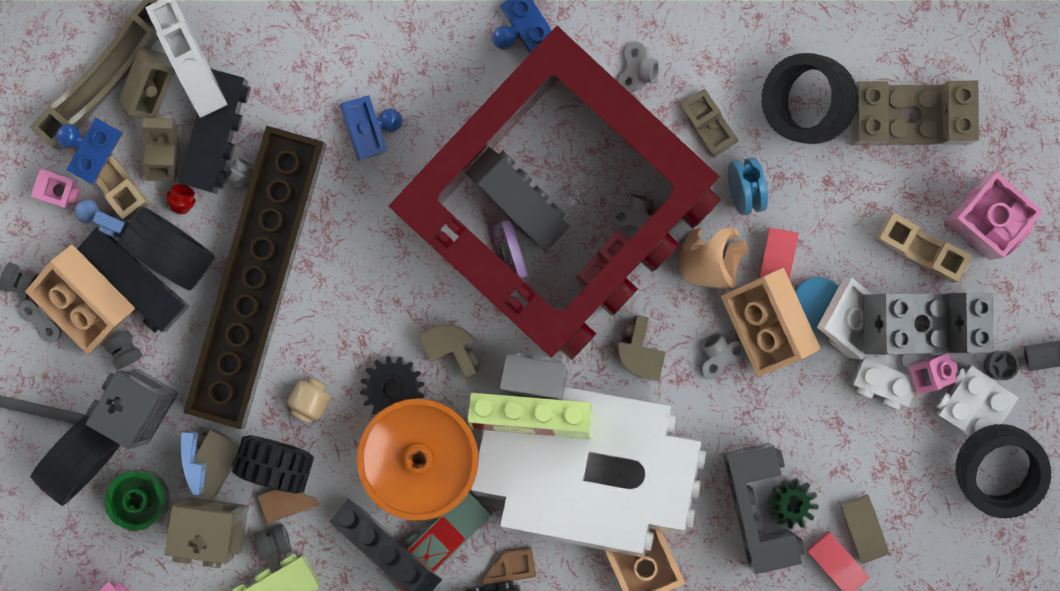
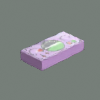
M509 219L490 226L489 230L497 256L520 278L528 276L512 221Z

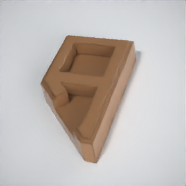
M272 490L257 496L267 524L320 505L317 499L303 493L294 494Z
M532 547L503 551L483 577L482 585L536 577Z

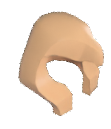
M734 227L720 229L707 244L701 240V228L690 231L686 240L682 243L679 252V269L684 281L708 288L733 289L736 286L737 270L741 258L745 253H749V249L745 240L732 242L726 250L724 259L723 249L727 240L740 237L739 231Z

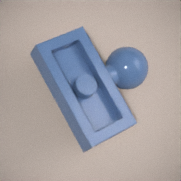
M82 200L75 207V215L79 221L83 223L95 222L100 225L99 231L113 237L120 238L128 224H130L109 213L100 211L97 204L92 200Z

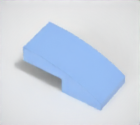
M185 431L181 432L182 466L192 494L200 495L204 491L207 463L195 462L198 432Z

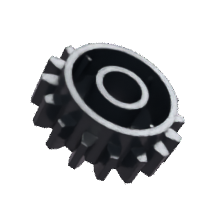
M386 356V364L376 360L374 361L375 370L371 368L366 369L370 377L369 379H361L360 382L367 385V389L360 391V394L368 395L369 399L363 404L364 406L371 404L374 406L371 414L375 415L388 406L403 400L424 398V394L418 391L420 387L425 385V382H418L417 377L420 376L421 371L413 372L411 370L413 362H409L405 366L402 364L403 357H398L396 363H393L391 357ZM389 380H395L400 384L401 391L396 397H391L385 392V384Z

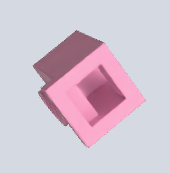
M40 168L31 197L70 209L71 204H77L81 188L77 187L79 182L77 180ZM59 185H63L65 188L61 196H58L55 192Z
M949 353L931 356L908 365L916 394L942 389V387L957 382L955 375L957 373V364L950 358ZM927 368L929 378L931 381L930 383L926 382L923 373V369Z

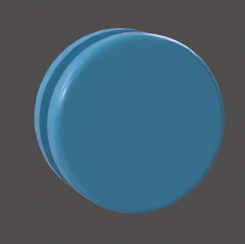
M754 157L747 158L744 161V166L739 160L731 162L728 167V181L732 200L738 213L742 216L751 214L752 207L756 212L765 211L768 206V190L759 161Z
M823 277L806 279L794 288L813 332H822L817 326L839 287L834 281Z

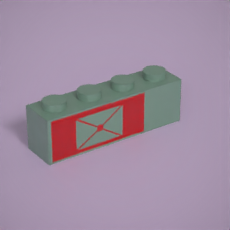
M469 491L459 505L442 516L428 519L425 523L429 527L421 535L416 531L404 544L430 569L436 572L492 516V512ZM383 572L382 575L398 591H405L391 577H389L385 572Z

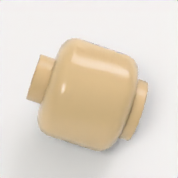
M313 377L310 378L309 382L299 380L287 400V404L291 408L289 413L307 423H311L312 420H320L331 400L330 394L325 391L327 385Z

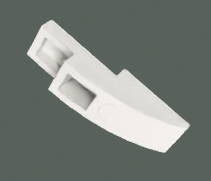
M160 0L145 7L157 31L156 34L199 117L202 118L227 106L228 104L203 52L199 49L177 1Z

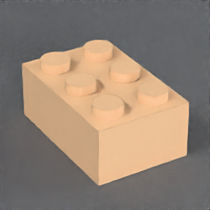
M70 245L51 260L25 291L87 355L106 341L135 310L131 303L73 245Z
M784 268L721 295V299L757 377L802 360L821 349Z
M650 528L649 532L654 533L651 551L646 550L644 558L605 550L623 591H670L685 584L661 530Z

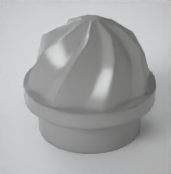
M236 157L234 163H230L228 166L227 176L230 183L234 187H247L255 165L243 158Z

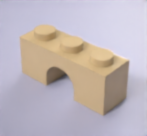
M73 147L67 150L73 157L78 148ZM112 153L96 183L104 192L105 199L120 218L129 222L142 207L146 208L152 203Z
M896 213L888 214L875 238L876 242L951 283L959 282L972 255L947 241L943 242L921 231L918 225Z

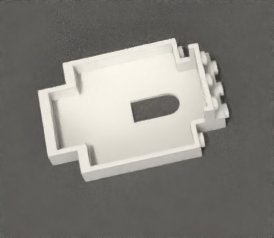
M565 387L562 400L590 402L592 404L594 413L591 439L484 430L479 451L477 475L471 491L477 496L505 501L500 524L503 531L644 558L645 551H651L654 533L649 532L650 528L662 530L663 535L675 537L676 533L686 535L687 527H693L695 510L690 508L692 498H698L701 481L696 480L698 468L704 469L706 451H701L702 444L699 441L668 436V433H674L677 416L672 415L671 406ZM589 453L640 463L645 470L643 483L635 489H625L584 481Z

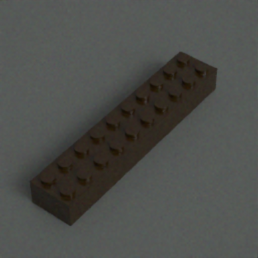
M266 125L183 413L237 429H244L246 427L327 144L325 142Z

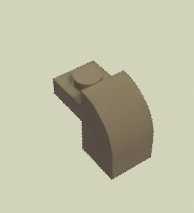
M164 117L143 118L142 130L145 140L143 168L146 180L176 181L179 147L178 126L174 125L173 119Z
M636 315L635 321L629 320L626 337L631 338L630 344L618 342L619 359L623 366L632 374L660 381L666 352L643 347L649 318Z
M440 325L418 336L431 362L453 352L466 378L477 373L475 366L479 365V362L473 350L466 351L464 347L474 341V339L463 328L455 325Z

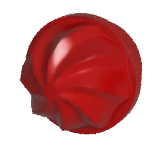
M173 185L166 194L167 207L175 214L183 215L188 213L195 205V192L185 185Z

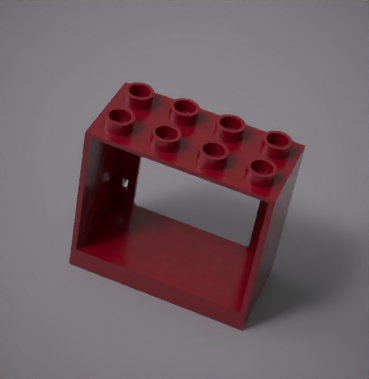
M556 25L388 207L549 357L552 358L560 349L570 360H573L597 334L585 323L586 320L599 306L608 314L614 316L638 290L626 277L640 262L651 272L657 270L680 245L668 232L680 219L693 229L722 199L710 189L720 176ZM558 79L672 185L671 196L570 305L563 310H556L550 306L442 205L467 178L464 172L489 146L494 149ZM445 224L459 236L454 242L444 231H441ZM515 290L529 301L525 307L514 296H511Z

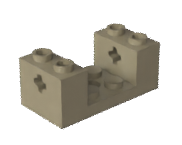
M978 80L947 81L942 85H888V81H858L856 83L858 103L856 113L852 119V145L972 144L979 141ZM907 107H914L918 110L919 120L916 123H909L905 120L904 111Z
M189 497L171 507L164 555L173 556L172 561L176 563L190 564L191 559L203 561V566L221 568V564H227L230 559L234 558V554L239 555L242 552L249 505Z

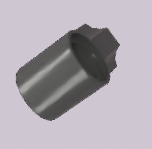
M1060 340L1024 346V357L1028 371L1060 367Z

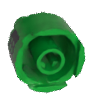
M139 469L123 473L115 478L108 488L104 502L106 513L113 523L130 531H138L151 527L163 518L169 510L170 497L168 487L157 473ZM136 495L143 498L140 505L138 503L133 504L132 502Z

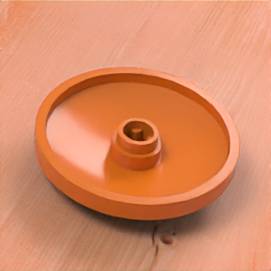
M429 399L403 400L379 412L364 430L357 451L359 477L365 491L374 503L396 517L417 521L442 516L459 505L474 484L479 462L477 443L466 421L450 407ZM422 453L425 459L424 462L421 464L415 463L413 460L414 454Z

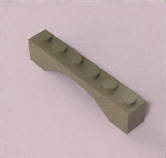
M143 0L129 15L116 37L96 62L74 85L50 104L31 125L30 128L52 148L57 150L62 148L56 140L57 130L66 124L73 125L79 129L130 72L139 47L150 49L159 39L145 8L157 2V0Z

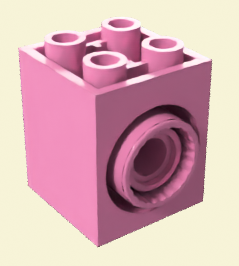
M995 172L982 177L944 222L988 260L1004 258L1006 255L1011 254L1034 228L1035 220L1043 211L1000 174Z

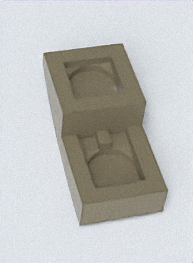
M705 89L680 104L688 120L713 158L738 143V138L722 117L721 111Z
M867 494L840 504L861 564L889 555L887 544L869 495Z

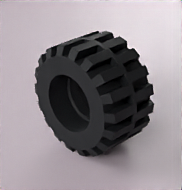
M248 435L243 436L232 472L245 481L287 493H303L314 456L306 450L289 444Z

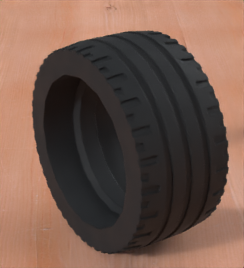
M815 53L794 54L778 62L767 75L768 77L765 79L761 94L763 113L771 128L782 137L799 143L819 144L840 136L851 124L858 103L856 84L849 71L836 60ZM809 70H818L828 79L831 88V104L826 116L817 125L803 128L797 125L788 108L789 92L793 83L802 73Z
M142 207L130 221L118 242L132 255L178 286L191 291L208 270L215 256L177 226L148 208Z
M88 416L81 418L58 440L38 463L30 476L43 492H46L50 498L61 506L75 497L120 447V444L87 426Z
M1008 424L988 425L975 431L962 444L955 463L957 481L964 495L977 509L992 517L1011 519L1027 514L1041 503L1051 484V465L1043 447L1026 431ZM1007 445L1022 448L1027 453L1030 462L1028 474L1022 484L1011 493L1000 496L983 493L977 486L976 477L978 467L984 457L994 449Z

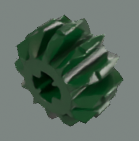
M796 478L793 479L791 488L786 480H782L781 485L784 489L782 492L776 487L772 488V492L778 495V498H768L767 502L769 504L777 505L769 513L771 516L780 514L776 520V523L779 525L783 524L787 519L788 529H793L795 520L803 528L805 527L804 516L811 521L815 518L808 511L809 509L818 510V504L809 502L815 499L817 494L816 492L806 494L810 488L808 483H804L799 489V480ZM792 496L796 500L800 499V502L796 504L797 510L795 511L791 508H786V505L790 503L789 498Z

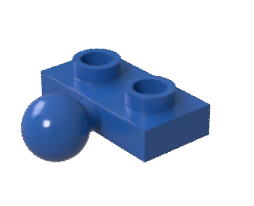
M507 0L500 5V8L512 26L496 28L492 35V41L497 48L506 50L514 45L516 37L519 36L528 52L531 53L552 30L533 0Z
M369 95L341 103L339 106L357 161L386 153L387 148L381 129L387 132L398 130L402 124L401 114L395 109H386L377 118Z
M98 118L94 119L84 138L80 136V132L75 126L70 124L61 126L56 133L58 144L64 148H78L66 170L94 185L123 132Z

